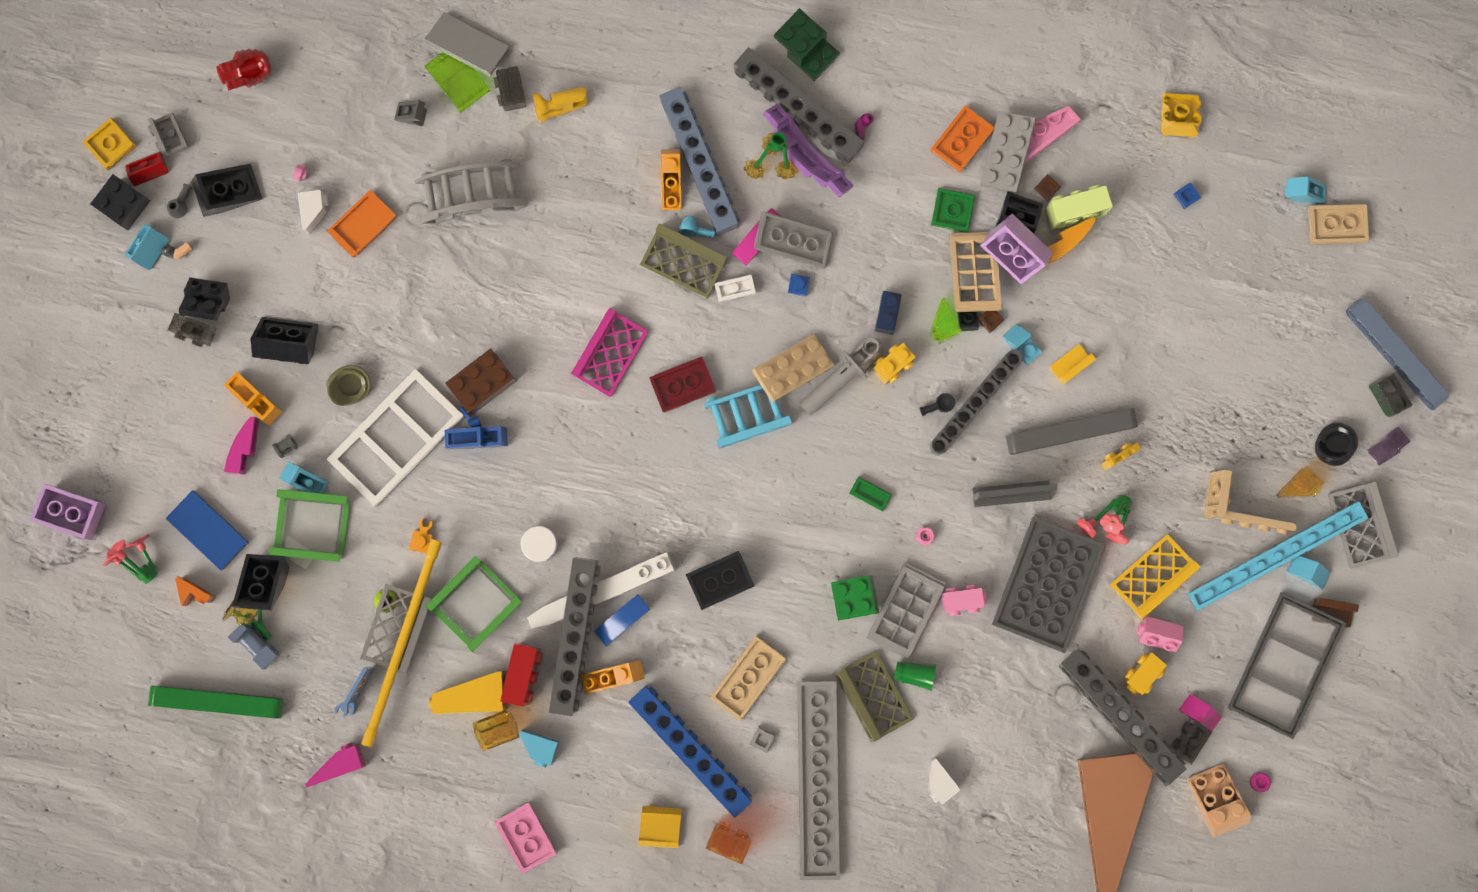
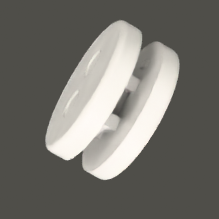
M544 526L529 528L521 539V549L524 555L536 562H544L551 559L558 548L556 535L552 530Z

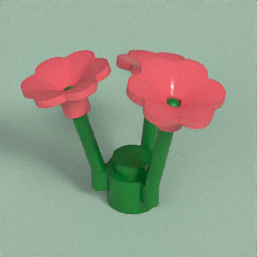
M1119 495L1117 499H1112L1111 503L1094 519L1091 518L1087 522L1080 518L1077 524L1081 527L1083 533L1093 538L1096 535L1093 527L1100 519V524L1108 532L1106 538L1111 539L1114 543L1127 545L1130 540L1123 535L1125 531L1123 528L1131 511L1129 508L1133 502L1128 496ZM1112 507H1114L1113 510L1116 512V514H1113L1112 516L1110 514H1106ZM1119 515H1123V518H1122L1121 522H1120Z
M149 534L128 545L125 544L126 541L124 539L115 543L107 552V559L103 566L105 567L113 562L117 566L120 565L145 584L149 583L157 575L154 571L157 567L153 564L145 550L144 541L149 537ZM126 546L127 548L137 546L149 566L144 564L139 568L127 557V553L123 549ZM123 559H124L130 566H128L127 564H125L124 562H122Z

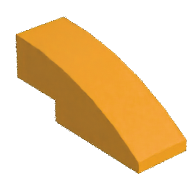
M1095 217L1058 234L1057 238L1059 241L1048 246L1053 252L1048 261L1049 264L1064 257L1080 243L1096 220Z
M236 371L224 384L239 401L269 426L282 413L271 400L239 372Z

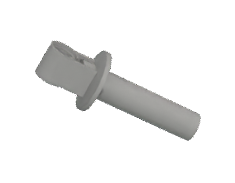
M866 339L851 354L845 350L842 351L846 356L844 358L846 362L800 402L810 415L817 411L856 375L860 376L862 374L866 379L868 378L865 370L883 354V348L876 339ZM876 345V350L870 353L869 348Z

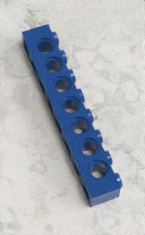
M647 686L643 687L628 703L727 811L736 818L752 802L750 799L751 793L745 787L741 789L736 784L738 779L731 772L727 774L724 771L725 765L718 758L716 760L710 755L712 751L705 744L700 745L697 741L699 737L691 729L688 731L683 726L685 722L679 715L675 717L670 712L672 708L665 700L661 702L657 698L659 694L652 686L649 688ZM653 701L656 703L657 710L655 712L647 710L646 705L648 702ZM668 716L670 718V725L667 727L662 726L659 722L660 717ZM680 730L683 732L684 737L681 741H676L673 738L674 731ZM688 745L696 746L697 753L695 755L687 754L686 747ZM702 759H707L710 762V767L706 770L701 769L699 766V762ZM715 774L723 776L724 781L721 784L713 782L712 777ZM734 788L737 791V796L732 799L726 796L727 789Z

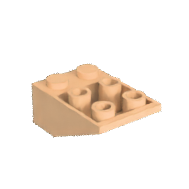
M1224 764L1187 778L1203 819L1213 838L1250 823L1251 814Z

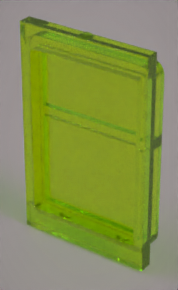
M444 52L424 66L460 113L490 91L474 68Z

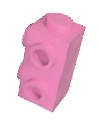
M976 585L965 586V590L958 591L957 587L948 588L946 593L941 594L944 613L949 612V616L960 615V610H968V613L980 612V608H984V603H987L986 592H982V588L977 589Z
M1146 616L1143 622L1138 624L1136 633L1139 634V643L1177 652L1183 642L1184 626Z

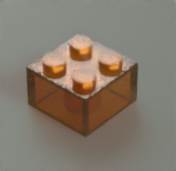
M720 821V823L715 822L707 841L706 849L743 864L752 841L748 832L741 829L735 831L731 829L730 824Z

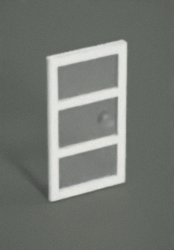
M415 369L327 460L373 506L377 507L445 437V430L453 429L465 416Z

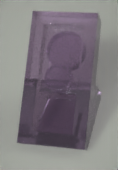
M1398 426L1366 451L1378 465H1381L1399 454L1400 450L1411 441Z

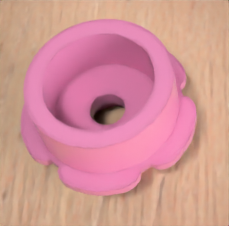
M297 164L293 179L298 180L297 182L306 178L308 170L305 169V165Z
M930 527L919 528L916 540L922 543V545H930V542H933L935 539L933 530Z

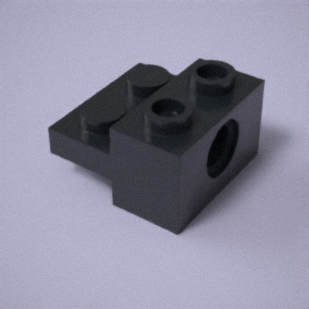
M1007 192L995 227L1013 214L1034 234L1039 223L1043 204Z
M189 277L184 288V299L178 309L179 315L217 321L221 312H225L230 300L227 283Z

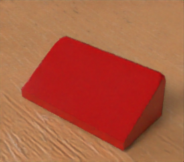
M160 152L125 165L128 179L133 186H138L169 173L163 155Z

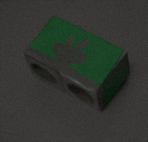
M1395 374L1382 377L1369 386L1387 417H1393L1413 406ZM1387 379H1390L1396 389L1394 392H1387L1384 389L1383 384ZM1400 396L1405 408L1397 409L1393 404L1394 398Z

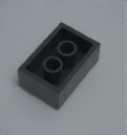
M739 551L686 574L701 610L755 587Z

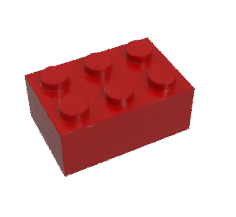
M514 643L500 702L521 707L532 703L534 691L531 690L533 684L537 683L539 675L536 669L537 665H541L543 659L541 648Z

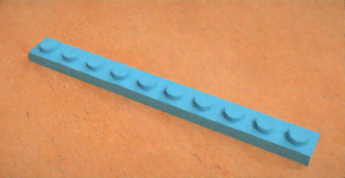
M1356 501L1188 592L1187 595L1198 611L1368 519V516L1360 502Z

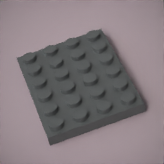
M1032 517L991 625L1065 653L1105 544Z

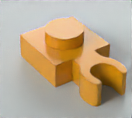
M421 519L419 522L420 531H413L409 549L427 553L430 541L434 536L428 534L429 530L433 527V521H430L428 527H424L425 519Z

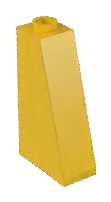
M504 671L495 672L432 694V698H429V709L432 710V714L504 711L505 703L500 702L505 683Z

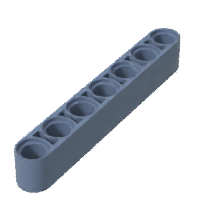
M1360 298L1346 310V314L1429 409L1435 410L1449 398L1447 391L1367 300Z

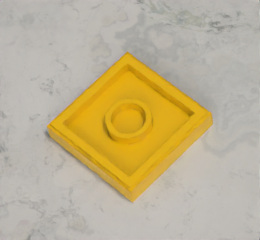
M111 117L82 141L108 171L137 147Z

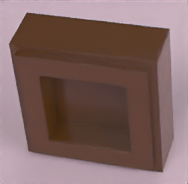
M1047 174L1034 190L1046 201H1049L1061 186Z
M986 311L978 318V321L991 333L1004 319L997 311Z

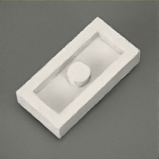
M752 275L714 283L719 303L756 294Z

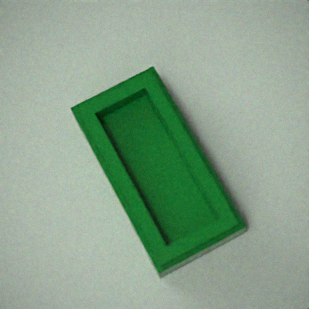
M860 477L856 479L849 492L850 495L882 512L892 494Z

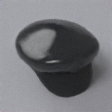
M1332 423L1326 426L1319 433L1315 442L1317 457L1330 466L1345 464L1357 450V433L1353 428L1344 423Z

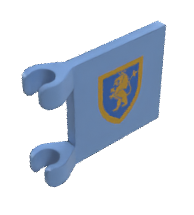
M370 666L362 669L345 701L336 706L335 713H338L339 708L344 712L342 717L347 716L348 713L349 716L355 713L356 701L372 675L374 667Z

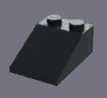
M251 163L195 174L191 181L203 217L224 213L262 200Z
M246 554L232 606L234 608L272 611L286 584L289 566L285 557Z

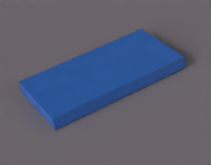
M194 490L165 518L221 571L249 543Z

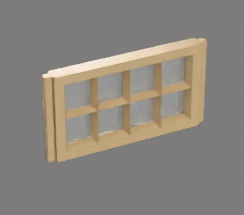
M989 232L950 233L949 235L955 312L999 311L1002 309L998 262L980 246Z

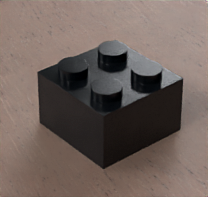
M112 174L90 205L124 229L129 230L151 200Z

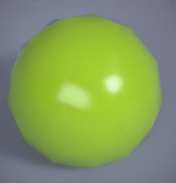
M383 589L379 590L374 596L373 602L376 609ZM388 589L386 598L391 603L397 600L398 596L393 590ZM398 602L391 606L392 610L396 608ZM386 608L381 612L388 613L390 612L389 608Z

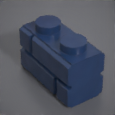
M889 291L882 292L874 331L890 335L894 334L902 294Z

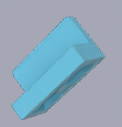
M144 224L124 256L150 270L161 254L162 247L168 243L169 238Z

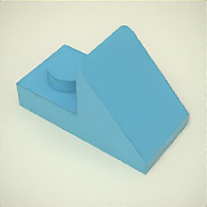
M1016 324L1002 337L1013 350H1017L1022 354L1023 362L1028 365L1042 351L1031 340L1030 337L1032 335Z

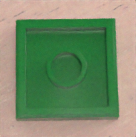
M938 188L931 226L968 233L975 195Z

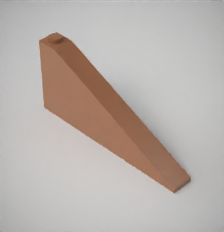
M1135 752L1077 759L1096 892H1117L1153 776V772Z

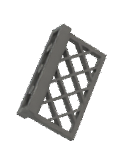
M1049 480L972 488L974 508L1051 500V492L1058 490L1057 484H1050Z

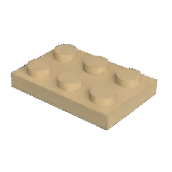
M1367 204L1317 205L1308 207L1310 245L1369 242Z

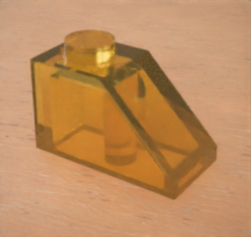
M1308 466L1303 467L1276 496L1278 498L1315 497L1322 490L1321 486L1325 482Z

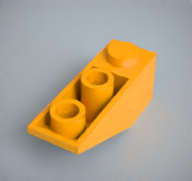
M662 149V210H681V149Z
M641 660L582 674L581 679L584 692L587 694L643 680L645 676Z

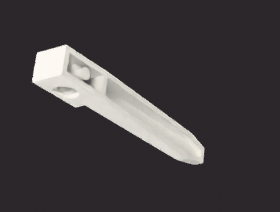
M663 553L596 583L595 585H598L597 594L593 596L592 604L598 605L676 571L669 553ZM578 593V602H586V596L583 593ZM567 596L543 606L527 617L531 628L551 625L563 620Z

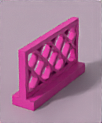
M609 308L570 375L611 397L648 331ZM616 318L624 322L625 330L615 332L613 323ZM636 329L642 332L639 340L631 342L630 330ZM626 332L629 342L618 345L616 334ZM613 335L616 346L605 348L603 340L605 337ZM630 345L632 353L630 356L622 358L619 347ZM617 348L619 359L609 361L606 351ZM604 351L606 362L596 365L594 360L595 354ZM620 361L622 366L621 372L612 374L610 363ZM607 364L610 375L599 378L597 367ZM594 368L597 379L588 380L583 375L587 369ZM611 377L612 387L610 391L602 388L600 380Z

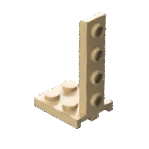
M1232 471L1210 472L1204 518L1219 519L1221 523L1233 525V522L1240 523L1239 526L1244 528H1251V525L1258 526V530L1261 531L1274 529L1277 534L1283 535L1296 531V525L1291 522L1227 511V507L1230 504L1229 490L1233 484Z

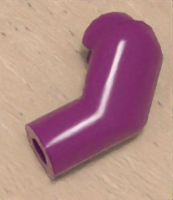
M870 113L863 114L855 122V134L862 140L865 139V129L874 120L873 115Z

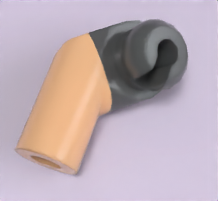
M187 242L179 248L172 247L169 244L162 247L164 255L172 259H181L192 250V247Z

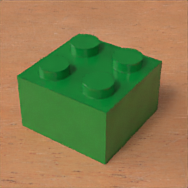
M872 575L831 582L838 621L879 613Z

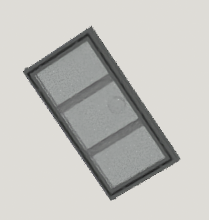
M1280 592L1227 708L1294 739L1346 622L1290 597L1286 593Z

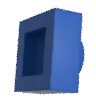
M1191 182L1173 194L1183 209H1186L1202 198Z
M791 274L788 294L806 297L810 277Z

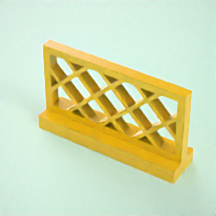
M1167 534L1113 581L1110 586L1142 621L1194 575L1201 566L1196 561L1194 562ZM1166 540L1172 545V553H1161V545ZM1149 555H1158V566L1147 565V557ZM1161 556H1172V567L1161 566ZM1175 557H1183L1188 563L1184 567H1175ZM1135 568H1144V579L1132 578L1133 570ZM1147 568L1158 569V579H1146ZM1161 569L1172 570V578L1160 580ZM1121 580L1130 581L1129 591H1121L1117 584ZM1132 581H1143V592L1132 591ZM1146 582H1157V591L1155 593L1146 592ZM1132 594L1143 595V603L1138 608L1132 602Z

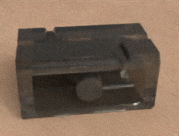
M518 67L496 70L497 77H493L495 88H499L500 95H497L499 107L503 106L506 112L526 108Z

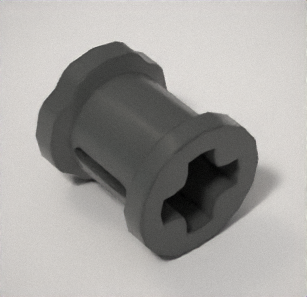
M290 434L286 435V438L279 443L272 444L280 458H284L285 454L289 451L298 449L296 441Z

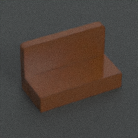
M1314 598V608L1346 622L1345 627H1351L1353 612H1358V604ZM1312 616L1311 620L1313 622L1325 623Z

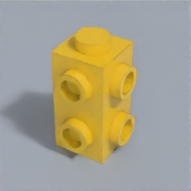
M1152 652L1143 653L1137 660V666L1134 669L1130 668L1124 676L1126 679L1123 682L1127 685L1126 689L1133 695H1136V693L1138 695L1149 693L1153 688L1152 683L1155 679H1160L1166 672L1164 668L1167 665Z

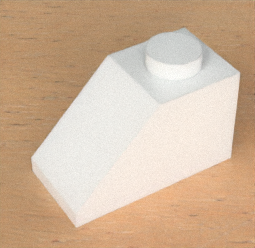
M321 190L298 193L302 230L306 234L311 233L327 213L326 206H329L328 197Z
M933 758L931 760L928 788L931 790L929 795L935 803L939 801L943 805L957 794L960 788L939 761Z

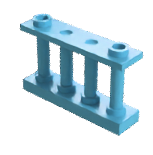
M761 385L718 399V396L707 399V403L704 404L705 409L712 408L720 432V439L716 440L719 449L787 427L792 424L790 416L785 417L781 412L778 401L772 403L769 398L775 416L773 418L774 421L767 423L763 419L755 393L764 390ZM748 396L757 422L755 424L756 427L750 429L745 425L737 399ZM730 402L738 426V433L733 435L727 432L719 405Z

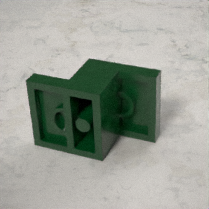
M800 8L774 34V38L787 49V58L814 82L840 55V52L826 41L827 32Z

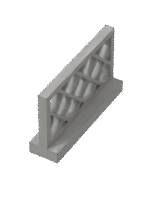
M1376 482L1328 494L1334 514L1338 512L1337 509L1341 510L1347 507L1350 501L1356 502L1357 500L1352 498L1356 491L1364 489L1366 497L1360 504L1371 512L1368 522L1363 521L1366 525L1361 534L1351 528L1346 530L1345 533H1340L1350 569L1399 557ZM1342 495L1348 499L1343 508L1336 505L1335 496ZM1368 526L1376 529L1377 535L1374 540L1364 536ZM1349 531L1359 535L1355 545L1348 543L1346 540ZM1361 538L1372 542L1367 552L1357 548ZM1374 544L1382 548L1384 556L1376 558L1369 554ZM1355 549L1365 554L1361 562L1353 563L1352 554Z
M385 584L360 659L389 667L390 663L386 661L384 655L395 649L390 637L401 632L402 628L397 618L408 611L403 599L413 596L414 592ZM388 589L396 591L399 599L389 603L386 598ZM423 595L398 671L407 672L428 611L426 605L431 601V598ZM401 601L405 611L395 615L391 606ZM389 608L393 617L382 622L379 615L382 610ZM395 620L399 629L388 634L384 624ZM382 626L386 636L376 640L373 635L374 630ZM388 638L392 648L382 653L378 643ZM376 645L380 654L373 658L366 656L368 648Z

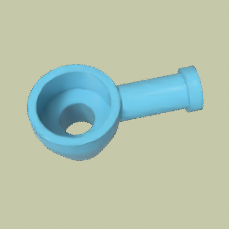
M686 216L680 224L679 233L684 236L701 235L713 239L715 229L700 228L697 226L696 218Z

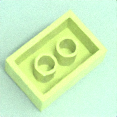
M1095 185L1088 188L1089 190L1085 192L1077 190L1070 193L1071 196L1063 197V195L1052 198V201L1045 209L1051 231L1079 224L1092 217L1096 219L1106 216L1113 208L1107 187Z

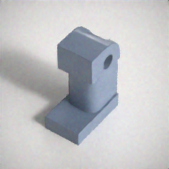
M241 623L228 638L233 643H241L254 657L252 660L262 670L267 669L280 656L279 652L255 630L256 628L253 625Z

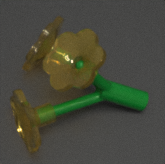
M233 601L224 613L223 621L233 616L237 619L238 625L251 624L257 628L265 640L271 638L272 635L262 621V610L239 608L238 611L232 606Z

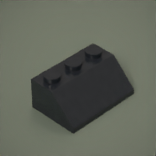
M261 317L250 338L252 357L309 364L315 350L318 324Z

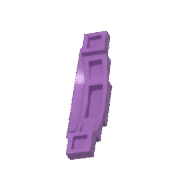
M778 103L764 112L763 116L775 128L772 134L779 131L785 135V144L788 145V159L807 179L812 176L822 188L828 185L839 198L852 189L854 185L846 178L843 171L829 163L810 144L795 124L791 115L785 112Z

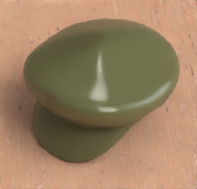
M343 366L329 376L326 383L328 396L334 404L339 406H349L358 403L370 391V377L359 366Z

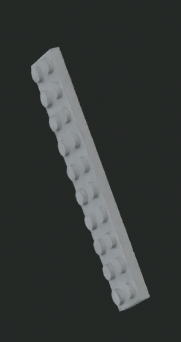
M836 681L797 682L800 880H840Z

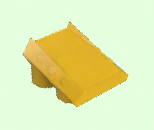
M1162 94L1161 132L1164 136L1173 135L1193 138L1199 135V126L1202 121V116L1199 114L1201 107L1199 95Z
M654 805L642 806L638 846L678 848L682 808L657 807Z

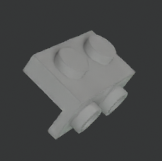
M173 113L156 120L152 117L148 119L150 123L148 126L152 136L156 137L158 142L155 144L160 153L163 152L166 156L170 157L189 148Z

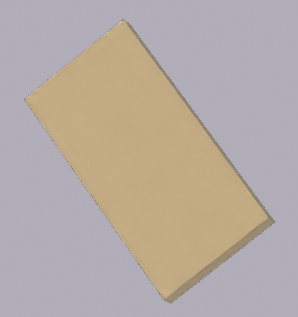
M756 635L710 698L741 721L787 658Z

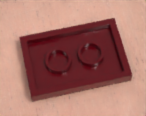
M703 357L649 377L663 413L716 393Z

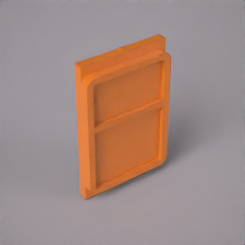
M369 190L327 232L339 243V246H342L354 258L373 242L397 216L392 212L391 208H388L379 199L378 195Z

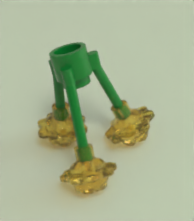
M779 131L774 134L769 133L767 137L762 139V148L765 150L758 160L752 159L745 162L744 170L748 176L754 179L763 178L765 168L762 167V161L767 154L777 155L779 151H783L784 161L779 162L778 166L775 167L777 177H782V179L786 180L794 178L798 172L796 166L788 160V145L785 144L786 137Z

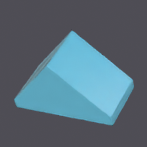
M1302 556L1292 559L1287 569L1288 573L1321 590L1331 573L1319 562Z

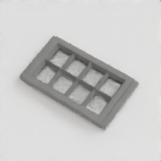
M904 563L867 639L909 659L946 583Z

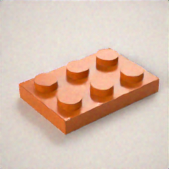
M965 105L930 151L961 173L994 131L995 127Z

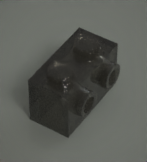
M174 313L168 331L175 334L174 338L185 341L186 338L193 340L191 344L203 348V345L211 346L217 330L211 325L179 315L178 313Z
M1195 720L1184 723L1181 728V735L1179 738H1175L1170 746L1172 748L1171 752L1175 756L1178 755L1185 763L1190 765L1193 764L1212 734L1211 730Z

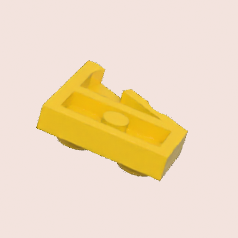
M1129 442L1120 447L1122 451L1118 454L1112 452L1105 456L1104 459L1106 461L1101 463L1105 470L1111 468L1139 451L1141 447L1138 442L1133 445Z

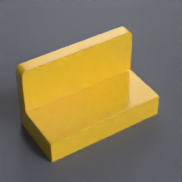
M1078 344L1052 364L1050 369L1064 385L1095 361L1096 358L1092 353L1088 355L1082 346Z

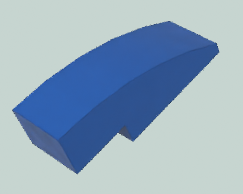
M472 427L445 430V449L508 447L507 427Z
M637 594L594 632L604 645L607 646L651 609Z

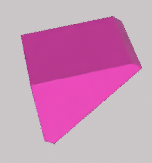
M1191 694L1188 695L1178 709L1209 733L1214 730L1222 719L1211 706Z

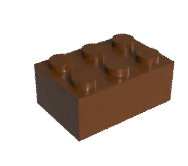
M490 348L445 382V384L467 413L472 416L517 381Z

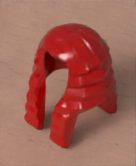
M247 49L236 51L232 60L216 66L220 81L222 84H226L229 91L243 86L251 88L258 83H262L271 74L272 67L268 56L263 51Z

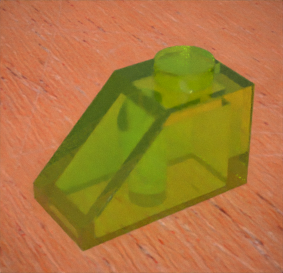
M945 298L941 299L931 325L932 331H930L933 340L938 341L939 345L960 335L962 332Z

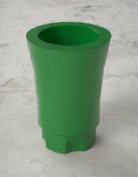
M897 661L894 680L932 691L936 665Z

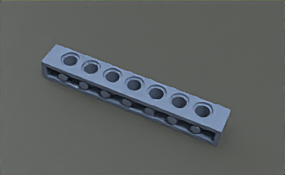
M681 87L659 95L663 109L717 236L738 228L739 215L736 210L733 211L731 208L733 201L730 194H726L723 189L726 185L722 176L718 177L716 170H719L715 159L711 160L709 156L711 149L707 142H703L702 136H704L701 126H697L695 123L697 117L694 109H690L687 104L690 100L686 91L682 92ZM676 107H682L684 108V111L681 113H676L674 109ZM688 123L691 125V128L683 130L681 126ZM692 140H695L699 143L696 147H690L688 145V143ZM699 157H703L706 160L703 164H697L695 161ZM710 174L713 176V179L711 181H704L703 176ZM713 191H717L720 193V196L714 199L710 197V194ZM724 208L728 212L726 215L720 216L717 211Z

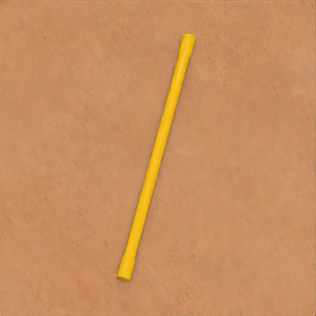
M434 539L430 541L422 571L373 714L361 743L364 746L373 747L391 688L430 574L442 545L440 541Z

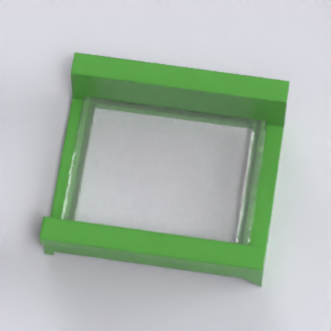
M277 489L276 497L280 498L274 547H270L269 555L339 562L340 558L343 559L350 501H347V496Z
M474 556L426 607L431 612H434L467 645L471 652H474L522 601L480 559Z

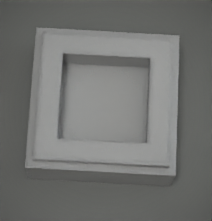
M758 727L749 745L767 753L776 735Z

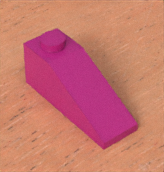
M352 743L341 746L342 750L336 752L305 783L306 788L366 767L359 744L353 746Z

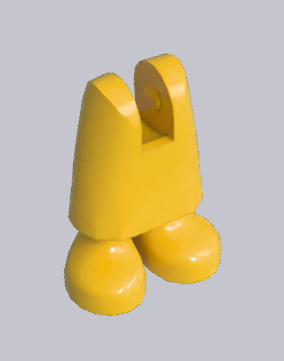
M585 87L550 93L551 100H545L540 93L533 94L534 109L540 123L554 116L558 117L587 105V91Z

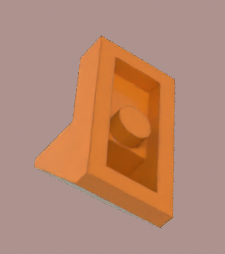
M177 576L175 579L181 606H188L193 596H195L194 599L202 604L205 602L212 603L216 597L184 577Z

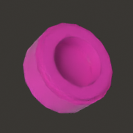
M1257 772L1251 776L1250 786L1255 791L1265 792L1270 788L1271 781L1267 774Z

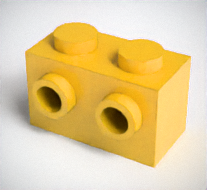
M904 343L900 346L895 344L889 350L890 354L886 358L881 356L874 362L876 366L873 372L884 384H887L889 381L893 383L900 377L899 372L903 369L907 371L914 365L915 355Z

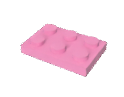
M530 802L494 821L522 874L557 855Z

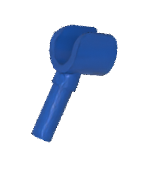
M461 406L460 410L465 415L471 428L481 427L479 418H472L464 407Z

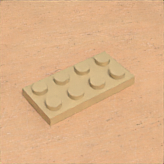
M815 334L757 366L752 372L773 403L830 370L835 365Z

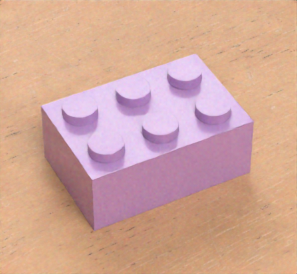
M1013 214L987 233L980 245L1020 284L1045 267L1053 254Z
M43 484L30 521L83 539L93 540L106 504L52 485Z

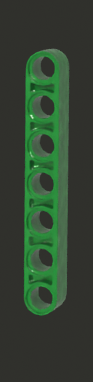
M150 686L148 706L281 718L284 699Z

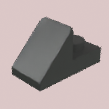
M420 100L399 102L394 120L423 126L427 109L424 108L425 102Z

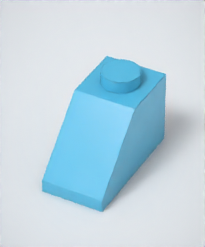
M1309 176L1287 179L1285 187L1286 198L1295 202L1325 204L1326 185Z
M289 461L280 476V479L289 485L310 493L323 494L329 483Z
M521 730L519 735L531 759L536 761L535 764L542 767H547V764L552 765L560 741Z

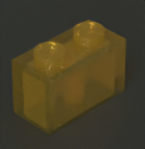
M510 709L473 722L475 737L483 751L520 737L517 723Z

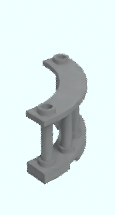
M504 159L500 162L476 163L443 169L433 173H422L421 177L414 180L415 184L425 185L428 210L427 214L420 216L421 224L437 225L454 219V214L463 212L466 216L482 213V209L493 208V212L517 211L526 207V199L515 196L511 171L519 167L520 162ZM491 171H504L508 194L506 199H498L495 196ZM484 172L488 195L486 200L476 201L474 199L470 173ZM462 175L466 200L463 204L455 205L452 201L449 178ZM441 180L445 205L442 209H436L432 184Z

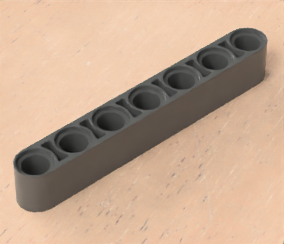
M1011 350L1001 359L931 441L929 448L932 454L939 456L945 453L1019 367L1023 360L1022 354L1019 351ZM1010 355L1015 356L1017 364H1011L1008 357ZM996 370H1003L1005 378H998ZM984 384H990L993 387V392H985ZM973 398L979 399L980 407H974L971 400ZM963 412L968 415L967 422H962L959 419L960 413ZM948 427H953L956 430L955 436L947 434ZM935 442H942L944 449L942 451L936 450L934 447Z
M1134 408L1014 433L1005 437L1009 454L1013 455L1137 428L1138 422Z

